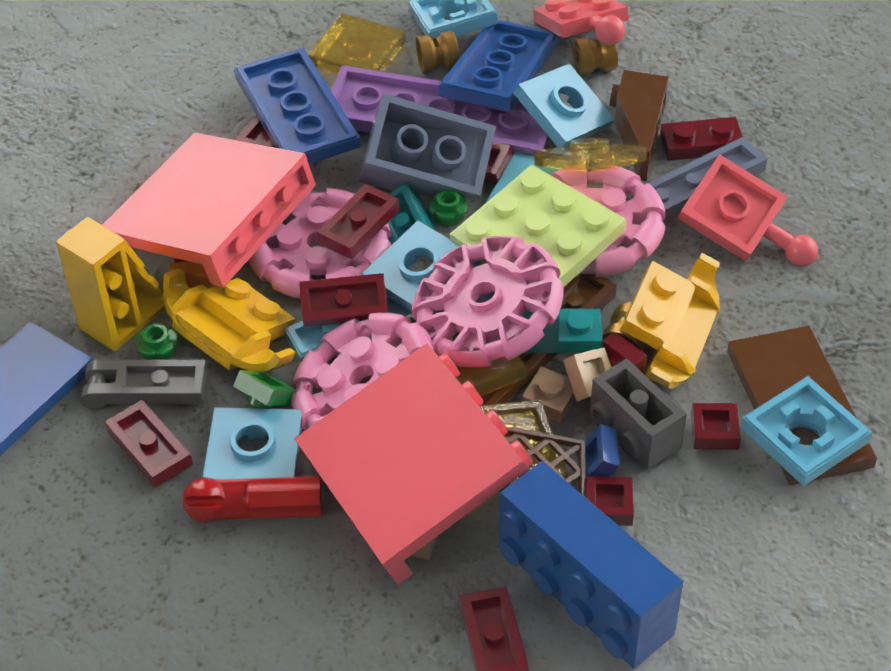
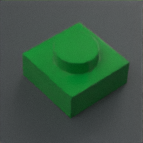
M239 370L233 387L247 394L246 400L249 403L262 409H270L271 406L290 405L291 396L296 391L293 387L264 371Z

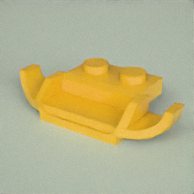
M701 253L686 279L652 261L643 275L620 327V330L655 349L647 366L645 376L651 382H657L668 389L682 385L694 374L696 364L712 324L720 311L719 295L715 282L720 262L704 253Z
M178 268L164 273V304L167 313L173 320L171 328L226 369L232 370L240 367L249 371L263 372L271 369H280L292 361L296 353L293 349L287 348L274 353L269 349L270 341L284 336V328L295 324L296 318L280 308L277 303L270 301L253 289L249 283L235 278L230 280L224 287L213 286L207 288L201 284L189 289L185 279V271Z

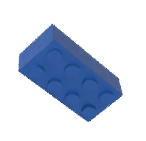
M541 461L500 492L499 548L505 559L514 566L520 565L532 576L535 585L542 593L547 596L553 595L563 604L575 623L582 627L587 626L601 639L604 648L609 654L618 659L622 658L635 669L675 635L684 581L546 463Z

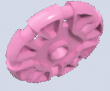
M588 164L574 165L551 174L554 178L626 219V231L579 274H596V278L626 272L634 268L635 262L639 259L646 260L659 246L665 231V224L662 222L666 218L664 204L657 191L650 184L641 183L639 175L627 169L604 164V168H589ZM588 184H603V189L588 188ZM631 195L634 197L628 202L626 201V198ZM622 242H624V246L617 247Z
M327 188V192L312 193L310 191L285 219L289 223L286 225L281 223L251 256L248 262L256 276L262 282H270L273 290L301 299L299 282L310 281L311 275H326V279L362 275V272L391 246L389 241L391 238L389 224L387 223L352 260L326 247L317 246L311 248L310 246L318 243L317 232L355 194L334 188Z
M490 236L482 238V242L468 246L465 243L439 259L433 265L434 271L429 278L422 279L414 296L412 317L417 320V325L420 328L422 326L431 336L432 340L428 336L427 338L434 350H436L438 357L446 353L456 366L479 368L492 366V361L506 357L507 360H511L537 344L544 336L542 330L545 326L555 322L564 295L563 283L561 280H558L561 274L560 269L546 250L536 243L527 245L522 238ZM485 259L487 264L474 267V262ZM536 280L538 281V282H536V283H532V284H529V285L527 284V283H530V282H533V281H536ZM493 292L495 293L494 296L486 302H476L481 295H489ZM526 310L533 312L529 319L522 317ZM455 333H460L457 336V338L454 341H452V337L455 335Z
M373 313L369 315L367 320L359 321L354 318L325 334L321 338V341L323 340L324 342L315 352L309 350L304 356L292 382V387L296 388V392L291 396V408L301 410L302 429L304 431L426 343L436 353V350H434L427 338L428 336L432 340L429 333L422 326L420 328L417 323H412L409 317L394 313ZM334 355L338 356L331 365L327 364ZM373 375L366 384H359L363 378ZM313 388H321L322 392L313 394Z

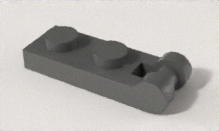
M92 360L86 367L85 379L88 384L82 388L80 402L84 407L93 410L102 409L106 404H135L140 400H143L146 404H203L207 378L206 360Z

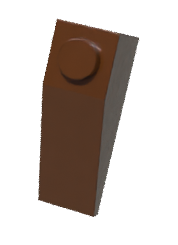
M624 70L620 85L613 84L610 107H616L615 125L635 172L640 176L641 180L647 181L666 106L669 77Z

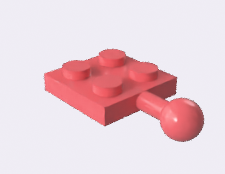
M615 0L545 1V6L533 9L535 23L561 38L595 30L596 37L605 45L619 43L625 34L623 22L629 21L627 6Z
M720 154L677 217L683 223L745 262L754 251L762 236L784 249L787 259L795 265H810L818 256V246L813 238L807 235L793 236L772 223L788 197Z

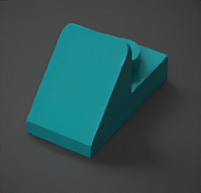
M560 309L555 322L547 324L542 330L544 332L543 338L524 353H583L602 348L600 309ZM526 310L522 317L529 319L533 312Z

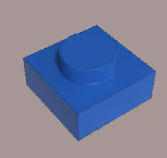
M600 424L585 440L586 476L609 477L618 469L621 454L618 450L616 429Z

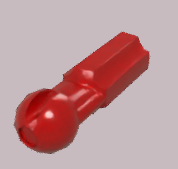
M321 476L218 480L202 477L188 484L183 493V508L190 518L202 523L225 519L322 516Z

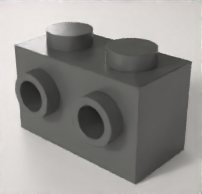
M628 359L592 379L591 417L597 426L602 424L616 429L617 440L629 457L636 458L648 470L682 448L687 414Z

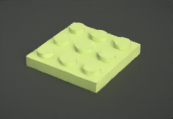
M530 165L451 232L450 240L460 246L465 243L471 246L481 243L482 238L513 236L522 238L527 245L536 243L546 250L557 263L561 273L558 280H561L565 287L626 231V219L539 168ZM485 259L479 260L480 264H487ZM536 280V281H533V282H530V283H527V284L529 285V284H532V283H536V282H538V281Z

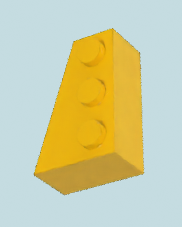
M86 217L56 241L79 329L112 351H117L166 309L163 292L158 287V281L147 273L144 269V263L124 238L91 218Z

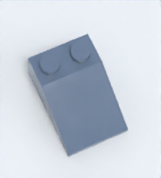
M383 93L375 113L358 181L390 191L396 190L406 182L417 194L435 195L443 190H454L465 198L479 199L496 126Z

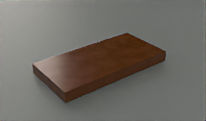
M810 325L729 341L727 352L754 410L809 376L857 418ZM797 427L791 430L792 434L800 438L799 444L812 445L813 440L819 438L816 432L809 428ZM868 443L814 480L875 468L877 456L870 443ZM780 465L788 484H799V482Z

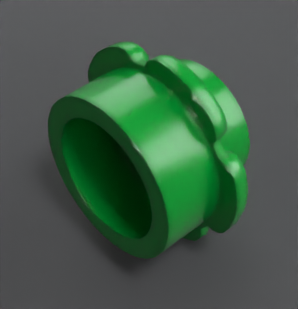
M443 190L435 194L434 200L429 202V211L433 214L434 220L443 226L459 224L464 219V215L468 210V205L465 204L466 198L454 190Z
M164 324L149 325L140 331L136 337V345L139 346L138 351L146 360H169L174 355L176 350L175 344L178 342V335L175 330L167 329V326Z

